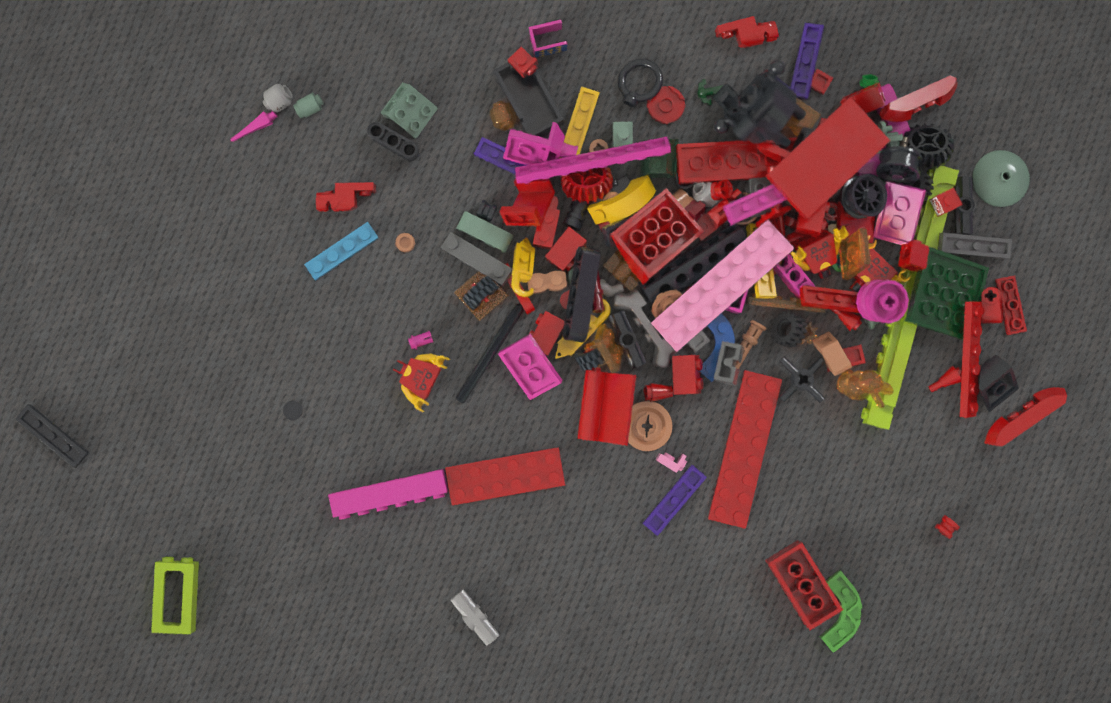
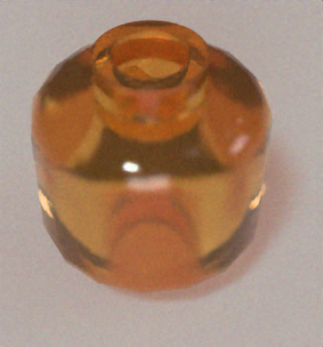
M498 101L493 104V108L489 112L496 129L506 131L515 126L514 123L517 120V116L510 103Z

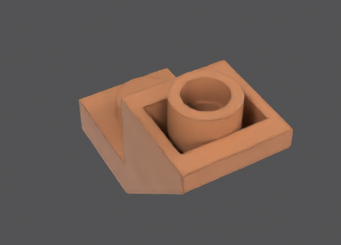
M830 332L812 340L814 347L823 355L826 367L835 376L852 368L838 340Z

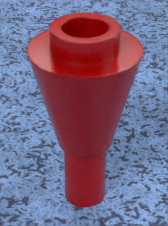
M831 310L838 315L849 332L852 329L856 331L862 324V321H860L861 316L857 314Z
M951 366L938 381L928 386L931 393L941 387L961 383V370L959 367L954 368V366Z

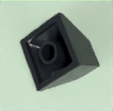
M997 355L986 360L981 366L979 390L986 409L991 412L1019 389L1012 366Z

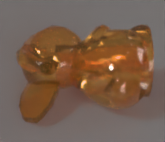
M848 369L837 380V388L840 393L856 401L865 400L870 394L881 409L884 408V402L879 393L891 395L894 391L889 383L884 382L882 377L871 369L864 372L861 370L854 372Z

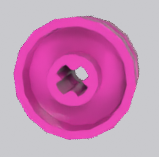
M871 280L860 288L856 304L859 313L868 321L893 323L904 316L908 308L909 299L907 291L900 283L891 280Z

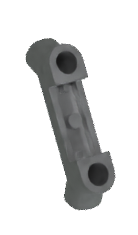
M637 289L628 294L616 293L614 308L632 312L635 316L633 318L635 324L638 327L642 326L646 333L643 335L649 343H654L653 365L662 368L669 367L671 356L677 352L665 339H661L641 308L647 303Z

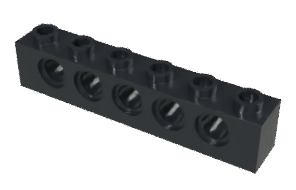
M737 223L729 224L669 262L644 285L641 281L637 283L647 301L653 306L654 301L657 299L656 297L660 293L670 290L680 292L683 288L695 283L699 278L706 275L747 237L742 227Z

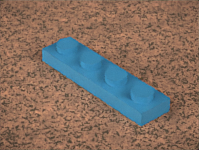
M366 222L304 265L316 281L379 237L370 224Z

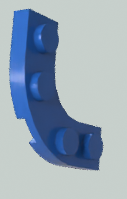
M722 313L707 325L713 333L715 345L710 356L703 362V368L700 372L710 382L714 380L722 341L735 343L733 329Z

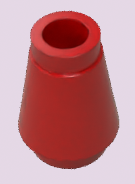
M654 383L644 386V398L650 402L673 397L672 386Z

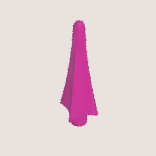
M263 111L247 127L233 136L231 141L234 142L254 131L272 125V120L277 118L276 113L272 111L266 114Z

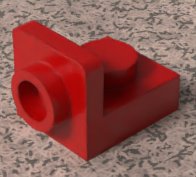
M521 46L508 59V63L525 78L527 75L531 76L537 70L538 60L535 57L532 58Z

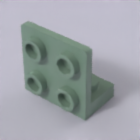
M402 83L383 108L381 114L393 120L411 136L417 138L438 108L410 84Z

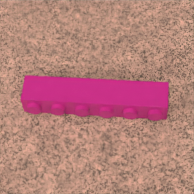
M444 469L335 492L328 496L333 517L339 516V520L350 518V514L356 512L358 516L368 514L369 510L374 508L377 511L388 509V505L395 504L396 507L407 505V501L414 500L415 503L426 501L425 497L433 496V499L445 497L444 493L448 492Z

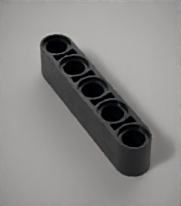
M579 246L576 250L563 327L564 340L583 343L587 339L600 262V251L598 249Z

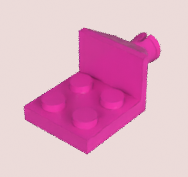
M555 122L552 123L548 139L510 129L503 159L531 165L559 159V157L575 156L578 146L564 143L565 136Z

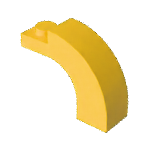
M648 175L631 180L628 187L620 194L589 205L588 211L595 225L607 221L611 224L630 216L645 206L654 196L656 190Z

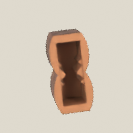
M552 271L547 275L535 273L530 281H528V289L533 288V294H541L547 290L554 292L562 291L567 288L566 274L563 271Z

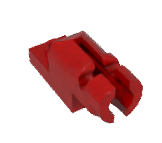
M754 16L718 25L715 30L717 38L722 37L723 39L731 38L735 33L739 48L761 45L764 42V38L767 42H771L779 37L775 21L756 24Z
M373 182L335 183V192L331 190L316 193L317 211H329L331 204L334 212L352 211L357 208V193L360 196H371V193H376V185Z
M739 189L733 191L730 198L720 201L696 222L704 231L699 237L700 241L704 240L728 221L723 207L730 204L742 193Z

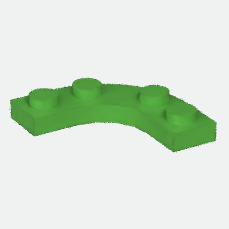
M840 570L828 578L826 582L839 600L843 610L836 623L819 636L833 653L853 637L861 622L862 604L859 594Z

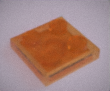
M858 229L840 243L841 273L844 280H850L871 265L867 229Z

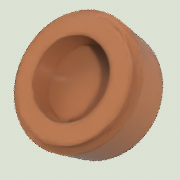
M402 233L396 239V246L402 252H410L415 247V239L409 233Z

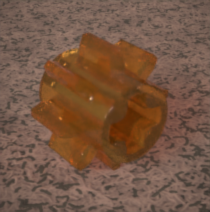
M811 321L805 327V329H808L810 336L801 339V344H804L805 340H807L808 344H812L811 339L818 338L815 335L818 327L813 328Z

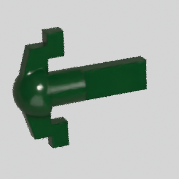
M702 79L701 83H698L697 94L703 104L707 103L709 106L712 105V102L706 96L716 94L723 85L705 89L704 85H707L706 79Z

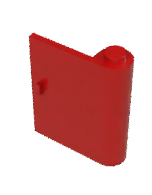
M598 367L585 371L577 439L628 446L636 375L601 372V368Z

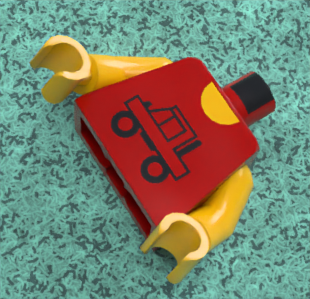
M844 226L839 231L837 228L833 229L834 234L824 230V232H820L818 237L809 236L795 243L792 246L796 253L791 252L794 262L803 271H809L813 274L818 273L821 279L829 277L830 271L828 267L836 264L840 243L848 236V231Z
M870 235L867 236L864 244L857 249L852 257L850 266L852 272L850 275L856 281L849 287L852 292H859L860 288L871 280H891L900 284L901 281L907 282L911 275L908 278L902 276V273L907 271V269H902L897 276L898 272L873 249L876 246L877 240L869 244L867 241L870 239Z
M421 354L417 355L415 359L411 358L408 364L399 360L396 362L393 370L402 374L399 381L402 384L401 389L417 410L424 412L422 405H429L425 400L441 369H447L443 362L450 360L448 357Z

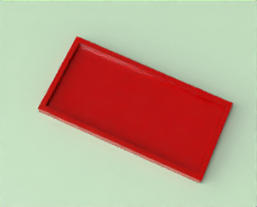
M850 97L765 177L806 220L877 154L890 139Z

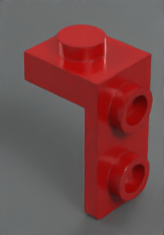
M778 205L771 209L772 212L761 215L762 219L755 223L757 229L769 220L780 232L776 219L790 211L791 206L783 207Z

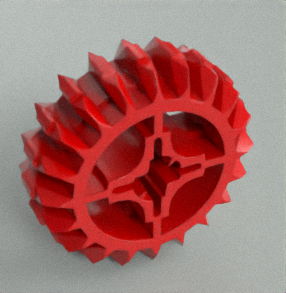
M597 167L585 172L577 171L561 176L562 190L566 193L567 198L571 197L573 201L578 200L580 203L583 201L587 203L594 201L596 203L597 199L603 200V197L608 195L612 188L613 176L608 167Z

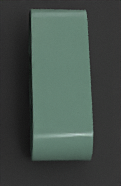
M464 211L456 227L457 230L463 231L467 235L477 240L479 239L493 248H498L503 253H506L514 237L507 231Z

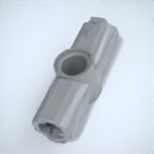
M464 589L450 600L461 613L466 625L477 633L486 646L500 635L487 619L486 613H482L479 609L480 606L474 603Z

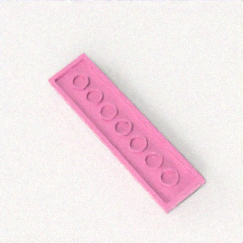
M767 220L652 321L651 324L672 348L678 352L793 251L794 247Z

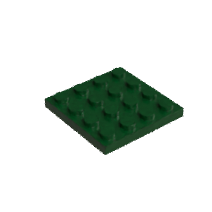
M929 247L926 269L917 271L905 322L963 340L965 302H981V295L985 287L989 268Z

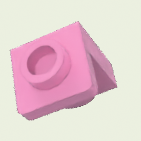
M665 452L664 455L659 453L656 461L677 473L678 470L682 471L687 463L685 458L687 456L681 454L675 463L673 462L675 458Z

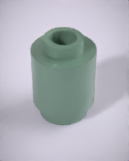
M312 92L297 100V103L293 105L300 118H307L322 110L323 101L318 94L315 95Z

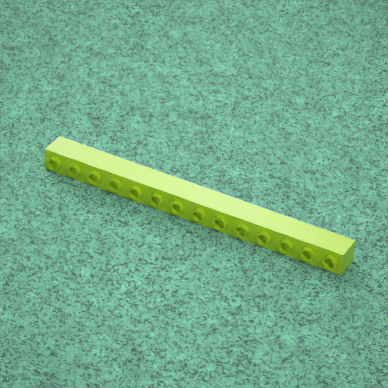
M940 165L938 169L933 166L931 170L927 171V174L933 180L934 184L931 185L934 186V189L930 190L931 196H926L928 200L923 201L914 240H919L924 245L938 249L939 233L943 232L948 212L937 217L929 199L953 188L956 184L959 170ZM907 270L902 275L905 278L911 275L907 282L901 281V285L907 291L908 306L917 271ZM907 310L898 321L886 323L888 331L882 337L881 345H883V349L876 358V363H878L877 371L874 370L871 377L873 386L866 395V400H868L867 408L864 407L861 414L864 424L887 430L890 428L893 417L892 412L896 406L917 325L905 322Z

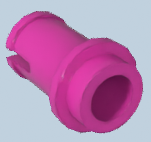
M430 331L414 337L411 335V338H408L411 349L415 348L417 350V347L433 343Z

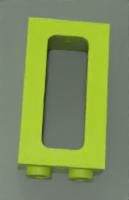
M162 557V560L155 562L151 633L192 634L195 632L199 561H193V558L190 557L181 558V561H174V557ZM166 571H182L184 574L181 623L163 622Z

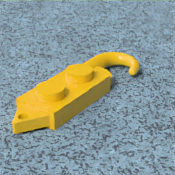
M525 238L520 243L517 242L512 267V289L517 295L522 297L531 296L534 291L531 288L526 292L519 287V282H528L533 276L535 248L531 246L528 238Z
M603 299L605 311L598 317L591 314L587 339L610 315V304L605 299ZM562 337L557 342L558 348L555 359L568 355L572 356L583 343L564 340Z

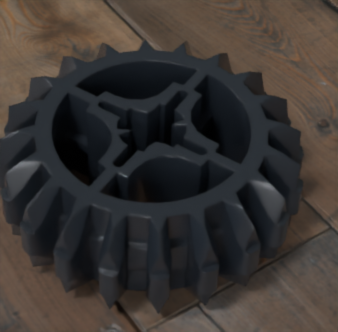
M925 123L922 126L916 124L914 128L910 127V131H905L903 136L909 138L907 147L918 151L922 155V169L928 167L931 170L933 166L937 169L940 165L944 166L951 159L954 152V139H952L951 133H947V129H941L940 125L935 127L933 124L930 126Z

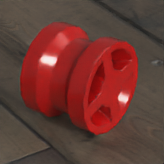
M723 179L719 182H712L711 198L718 201L732 196L733 187L729 180Z
M946 515L942 517L940 524L935 525V529L948 539H951L953 532L958 531L960 528L957 523Z

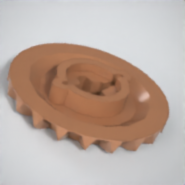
M643 401L633 405L629 444L642 451H653L662 447L668 441L672 432V420L668 411L660 404L650 401ZM649 415L648 421L653 427L649 429L646 437L645 428H642V424L646 423L647 416Z

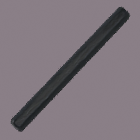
M515 304L457 394V401L461 403L466 402L524 311V308L519 304Z

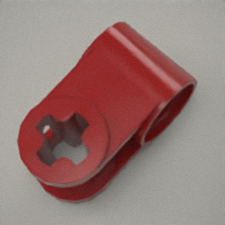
M988 287L983 290L981 295L983 308L981 322L982 324L1003 323L1001 291L996 287ZM991 290L994 294L997 295L995 298H993V301H991L990 298H987V294H989Z

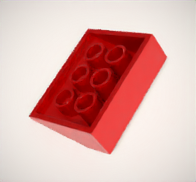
M666 188L611 233L610 236L630 270L644 285L697 240L704 231Z

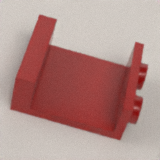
M515 179L514 183L519 194L513 206H502L500 209V214L506 226H541L555 194L550 180L538 179L530 183L517 184Z

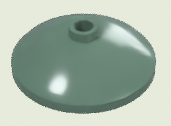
M997 150L984 155L975 165L972 175L973 187L977 195L987 204L996 207H1006L1017 203L1027 192L1030 181L1029 171L1024 161L1016 154L1005 150ZM1004 173L1008 176L1007 180L1003 178Z

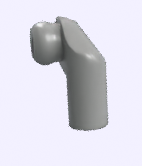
M600 279L601 289L605 296L611 297L618 292H624L622 283L611 286L604 279Z

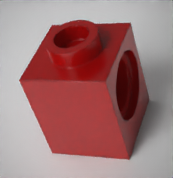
M910 240V242L902 244L898 267L913 272L926 269L929 246L922 244L919 240Z

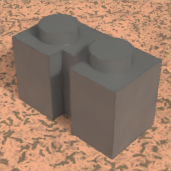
M722 341L714 380L736 386L739 375L736 362H742L744 353L742 345Z

